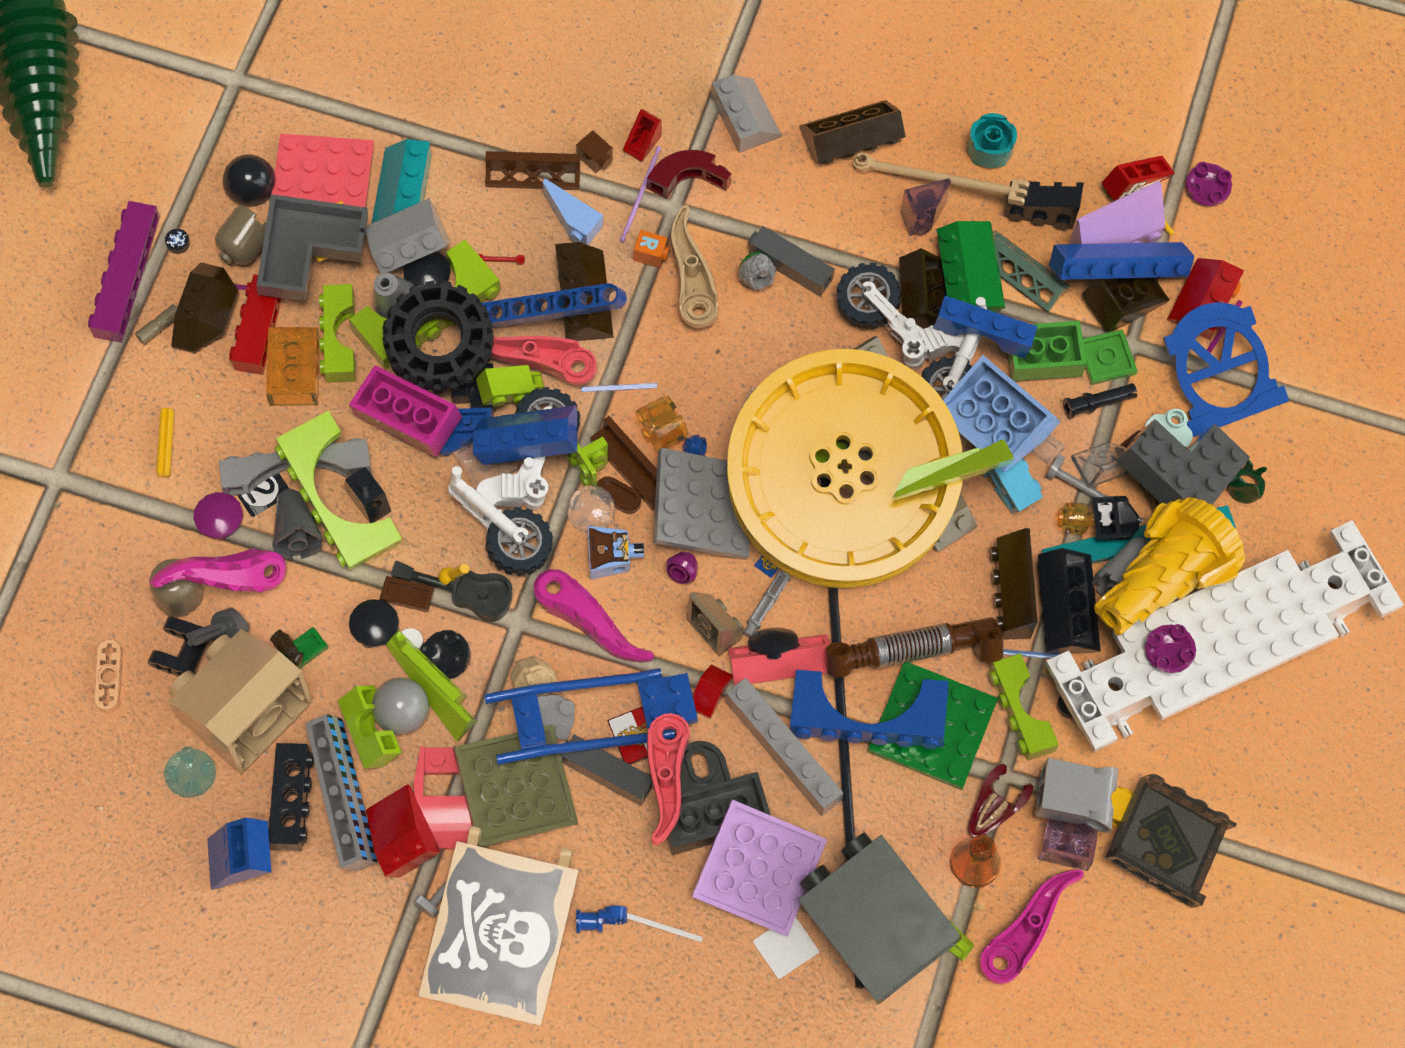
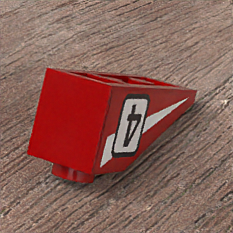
M1163 155L1116 165L1102 181V184L1107 190L1108 195L1116 201L1157 181L1162 182L1172 177L1175 172Z

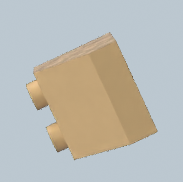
M243 629L232 639L227 634L216 639L206 652V658L209 661L196 674L190 670L181 674L170 687L169 693L173 697L168 701L175 716L240 775L313 703L302 671L280 651Z

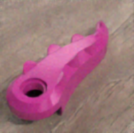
M252 548L237 554L221 557H188L177 560L157 572L151 578L150 585L160 588L176 580H186L231 591L263 592L274 589L281 584L287 569L286 562L280 554L270 550L260 551ZM269 565H272V574L268 577H265V568Z
M549 569L537 576L534 582V595L536 600L547 609V613L572 624L585 633L600 648L616 658L640 663L653 661L654 653L638 648L628 642L597 599L580 585L577 580L559 569ZM552 582L558 583L561 589L558 593L551 594L546 589L548 584Z
M1069 870L1045 881L1036 890L1018 918L990 941L979 959L981 973L987 980L994 984L1003 985L1012 982L1020 974L1044 938L1061 893L1068 886L1079 882L1083 878L1084 872L1082 870ZM995 958L1004 959L1007 968L1005 970L996 969L993 965V960Z

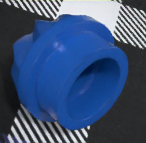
M700 435L688 437L683 443L684 452L705 456L707 451L706 438L700 437Z

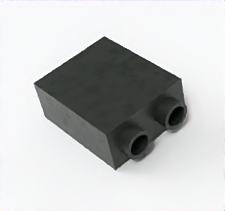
M864 832L841 850V853L847 859L846 863L833 873H830L825 865H821L799 883L806 894L799 898L798 901L875 1001L880 1004L962 939L961 935L885 838L880 835L872 841Z

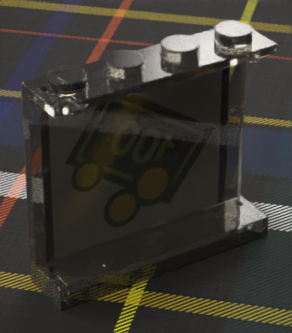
M1156 774L1139 778L1104 859L1190 908L1203 906L1206 896L1200 893L1226 830L1236 827L1237 823L1231 821L1227 814L1210 809L1203 800L1193 799L1186 795L1187 792L1177 786L1172 787L1165 783L1163 777Z

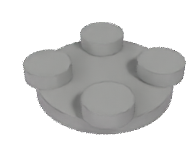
M556 694L537 696L543 727L553 725L556 739H567L574 723V703Z

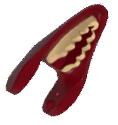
M1003 763L995 767L986 777L969 822L968 831L970 835L980 838L1019 811L1029 801L1034 785L1031 783L1024 785L1023 793L1019 794L1018 800L1014 803L1008 802L994 790L995 782L1000 779L1001 775L1006 774L1007 765Z

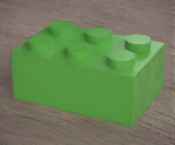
M1080 321L1032 324L1037 326L1032 347L1026 358L1007 353L1010 378L1013 381L1081 377L1087 365Z

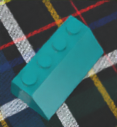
M405 139L385 148L371 224L424 201L432 157L430 142Z

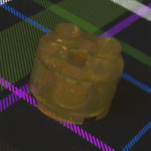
M667 395L635 411L638 421L644 426V429L641 430L646 442L651 441L657 453L660 448L668 449L688 437L686 424L682 416L677 415L674 410L677 407Z

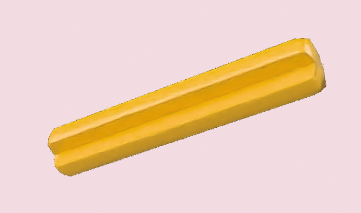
M172 408L160 409L156 474L158 477L170 476L174 422Z

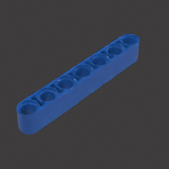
M606 283L483 302L481 305L485 306L489 313L492 328L620 309L625 305L627 295L623 289L614 284ZM616 291L615 299L609 301L610 294ZM593 295V301L587 305V298ZM570 298L569 306L564 309V302ZM545 302H547V308L545 311L542 312L541 307ZM525 305L524 313L519 315V309ZM502 309V315L497 319V312Z

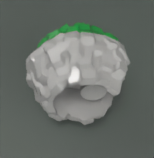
M753 252L750 255H746L741 261L738 277L743 282V285L749 286L750 289L763 290L766 286L772 285L776 267L767 255L761 252Z

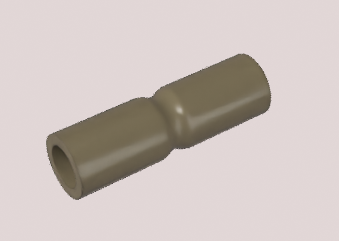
M174 304L170 305L156 316L154 320H151L135 333L142 344L147 343L160 333L163 328L174 322L177 307Z

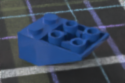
M247 817L226 823L207 838L210 886L212 890L271 873L268 821Z

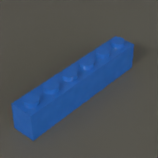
M1183 242L1058 244L1053 246L1049 267L1060 280L1189 277L1194 255Z

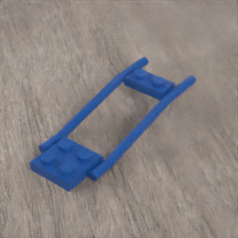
M657 668L637 673L534 684L484 694L486 704L512 700L521 750L496 755L497 763L501 765L546 755L647 743V733L547 745L537 694L637 683L647 731L657 717L669 713L681 716L687 724L698 723L688 674L684 673L662 678L661 669ZM667 729L663 732L662 736L665 739L675 738V732L672 729Z

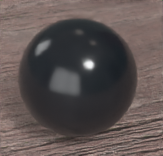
M252 154L241 155L234 158L226 166L223 173V188L227 196L234 203L245 207L258 206L270 199L276 182L275 172L272 166L262 157Z

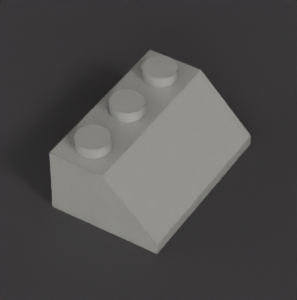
M731 75L712 82L711 98L739 153L782 137L754 79Z
M430 198L366 227L370 251L381 274L390 272L446 247L450 242Z

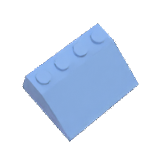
M984 355L979 358L943 400L955 421L958 432L974 446L980 447V450L1000 440H1005L1013 454L1014 460L1011 464L1000 467L1004 472L1041 444L1060 423L1049 410Z

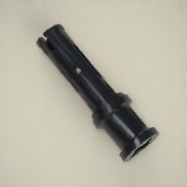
M1130 383L1096 394L1086 392L1082 396L1073 399L1067 397L1063 399L1064 411L1068 419H1073L1075 415L1086 412L1091 414L1096 408L1137 398V393H1133L1137 392L1134 383Z

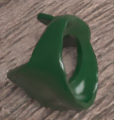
M1248 459L1245 467L1240 469L1227 486L1232 498L1245 504L1254 503L1261 498L1265 491V481L1261 474L1267 471V467H1260L1255 470L1253 469V463ZM1248 475L1253 477L1257 485L1245 482L1241 476Z

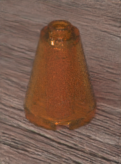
M986 835L963 839L956 844L951 852L949 860L950 870L964 886L983 888L993 882L1000 872V854L994 841Z

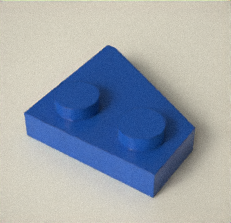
M492 408L458 409L462 418L441 449L440 453L442 456H448L472 444L473 430L482 418L493 417L494 411Z

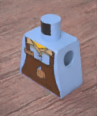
M588 526L590 579L630 571V558H644V543H629L627 530Z

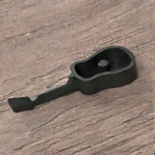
M395 561L391 572L394 578L407 581L412 580L452 592V601L455 606L469 609L485 621L494 622L501 620L507 614L512 602V584L510 580L497 573L476 574L469 571L456 578L455 581H450L447 585H444L439 581L438 577L414 571V568L400 561Z

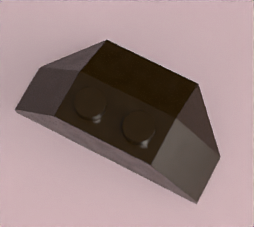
M201 262L190 272L175 313L172 348L195 354L201 350L200 348L210 344L225 333L239 291L223 267Z

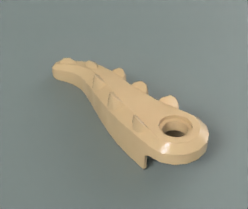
M684 205L677 212L671 228L672 252L680 276V316L687 325L694 328H704L711 325L718 316V295L712 273L687 229L690 208L688 205ZM697 307H701L706 312L703 315H695L692 311Z

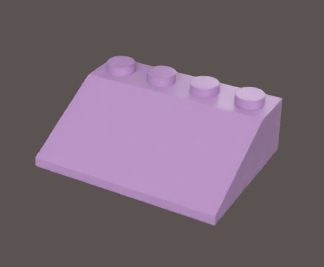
M1157 181L1078 218L1069 244L1157 242L1162 237L1161 235L1165 228L1161 182Z

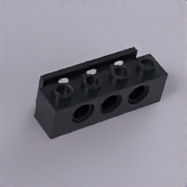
M276 743L268 829L270 850L302 851V846L307 842V827H305V823L310 811V804L307 802L312 787V778L309 776L310 768H313L314 764L313 754L310 752L308 744ZM293 771H300L296 776H289ZM290 796H297L294 801H287ZM291 820H294V821H295V823H294L292 826H290V827H286V826H285V824H286L288 821H291Z

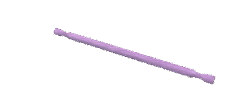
M660 146L656 148V153L652 158L628 218L624 233L620 239L622 243L626 239V234L630 229L647 186V177L657 161L658 153L661 150Z

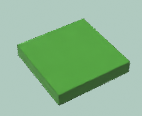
M1123 329L1083 338L1087 363L1085 370L1091 385L1137 374L1138 370Z

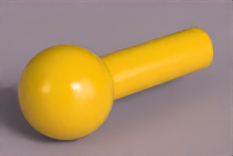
M462 564L456 568L445 567L440 570L438 579L442 584L447 585L450 581H455L456 578L468 573L469 566Z

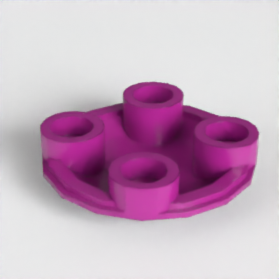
M1199 162L1187 175L1185 184L1187 193L1195 202L1201 205H1219L1227 200L1231 193L1232 175L1228 170L1216 164Z
M215 492L206 495L198 502L194 509L193 519L196 528L203 535L217 540H225L238 529L244 513L240 502L234 496L224 494L223 492Z
M1162 625L1148 635L1145 644L1146 657L1151 665L1159 671L1178 673L1187 669L1194 661L1196 656L1195 641L1183 625Z

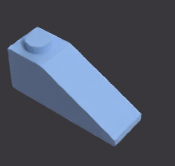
M544 179L543 194L570 239L574 242L589 245L603 227V215L549 180Z

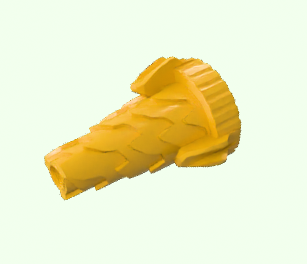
M1187 497L1170 501L1168 504L1160 503L1151 514L1144 531V536L1152 540L1140 550L1139 556L1127 567L1122 575V580L1095 604V613L1099 614L1101 620L1113 629L1115 635H1122L1138 620L1141 622L1145 621L1156 610L1168 606L1177 598L1179 600L1183 599L1195 588H1206L1235 579L1245 560L1243 543L1238 536L1237 530L1220 510H1217L1215 506L1206 503L1202 499Z

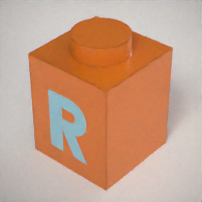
M640 230L633 249V261L661 268L663 260L667 261L671 247H667L668 237Z

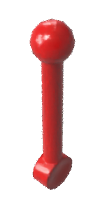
M478 254L483 261L516 262L518 265L525 263L523 255H517L516 257H493Z

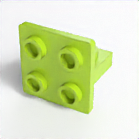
M603 437L583 448L577 442V452L566 454L572 467L576 466L579 470L578 476L585 487L589 486L592 492L597 487V472L602 470L606 463H608V444Z

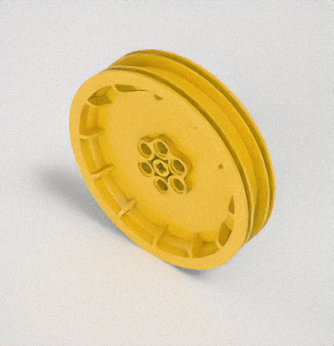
M834 349L808 354L787 363L768 376L754 390L742 407L733 427L728 449L727 483L730 501L737 521L746 537L760 554L780 570L802 581L825 587L856 588L873 585L891 579L912 567L932 549L943 534L956 508L963 480L895 501L893 496L907 469L962 453L961 440L955 421L942 398L924 378L904 364L881 354L855 349ZM840 439H845L848 441L849 447L844 450L839 449L836 446V442ZM862 450L869 451L872 458L867 461L861 460L858 453ZM823 452L827 454L829 460L825 463H820L815 458L816 454ZM841 464H846V468H850L846 474L843 473L842 469H838L841 467ZM865 474L870 475L873 483L864 485L861 483L860 477ZM826 477L829 479L830 485L828 487H820L817 484V479ZM848 488L852 491L853 495L848 499L842 498L839 490Z

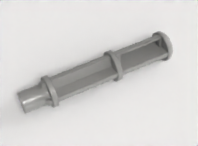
M782 570L777 572L768 590L763 594L760 603L747 620L748 625L743 631L745 636L750 638L756 630L761 628L760 623L765 614L777 602L780 593L791 579L788 573Z

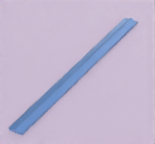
M1004 649L1003 655L1021 653L1022 656L1050 659L1060 655Z

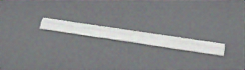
M627 913V919L692 940L702 941L703 937Z

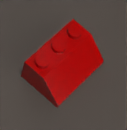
M1197 258L1167 320L1177 325L1182 317L1201 305L1229 303L1244 270L1223 260ZM1217 327L1209 328L1199 335L1211 340Z

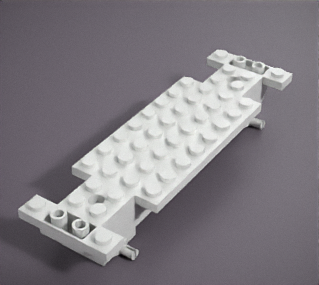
M1353 520L1332 529L1329 533L1340 552L1339 554L1313 566H1310L1308 560L1301 562L1297 566L1289 550L1239 572L1238 576L1231 581L1206 587L1181 600L1175 601L1166 607L1156 610L1145 621L1141 622L1138 620L1122 635H1115L1113 631L1112 635L1122 654L1096 666L1092 659L1083 663L1086 669L1083 672L1079 670L1069 651L1047 660L1045 665L1057 685L1056 688L1080 731L1084 733L1092 750L1095 752L1117 741L1118 738L1112 729L1113 726H1118L1123 738L1133 735L1127 720L1130 716L1141 712L1143 708L1151 704L1160 720H1164L1337 639L1339 634L1341 637L1346 636L1350 633V630L1343 619L1347 615L1356 612L1368 601H1370L1379 618L1401 609L1404 606L1403 602ZM1328 582L1334 583L1338 589H1332ZM1162 625H1183L1195 641V659L1187 669L1181 672L1166 673L1159 671L1151 665L1146 657L1145 644L1147 637L1154 629ZM1114 683L1118 685L1120 690L1113 691L1109 688L1108 684Z

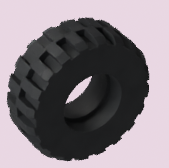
M434 281L425 282L426 286L422 287L415 285L409 288L410 292L408 294L402 293L396 298L397 304L390 306L387 311L388 318L383 323L384 334L382 339L388 362H390L397 376L400 375L402 379L426 391L434 390V394H443V390L451 389V393L459 391V386L463 384L469 386L472 384L474 377L480 375L485 369V364L490 362L492 346H494V336L489 313L486 307L481 305L480 299L474 293H467V288L458 285L456 288L451 286V282L442 281V284H434ZM435 319L451 321L461 331V342L452 352L442 356H431L423 353L418 349L415 341L418 330L425 323Z

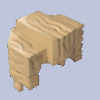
M534 655L517 661L511 672L514 688L557 682L552 666ZM548 693L537 694V696H539V695H549V694H548Z

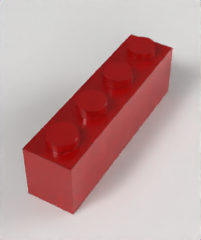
M253 274L251 283L248 282L245 294L247 301L246 304L241 306L240 318L242 320L241 324L237 325L235 329V339L237 340L235 347L230 349L229 361H232L235 371L263 375L282 298L258 295V275Z

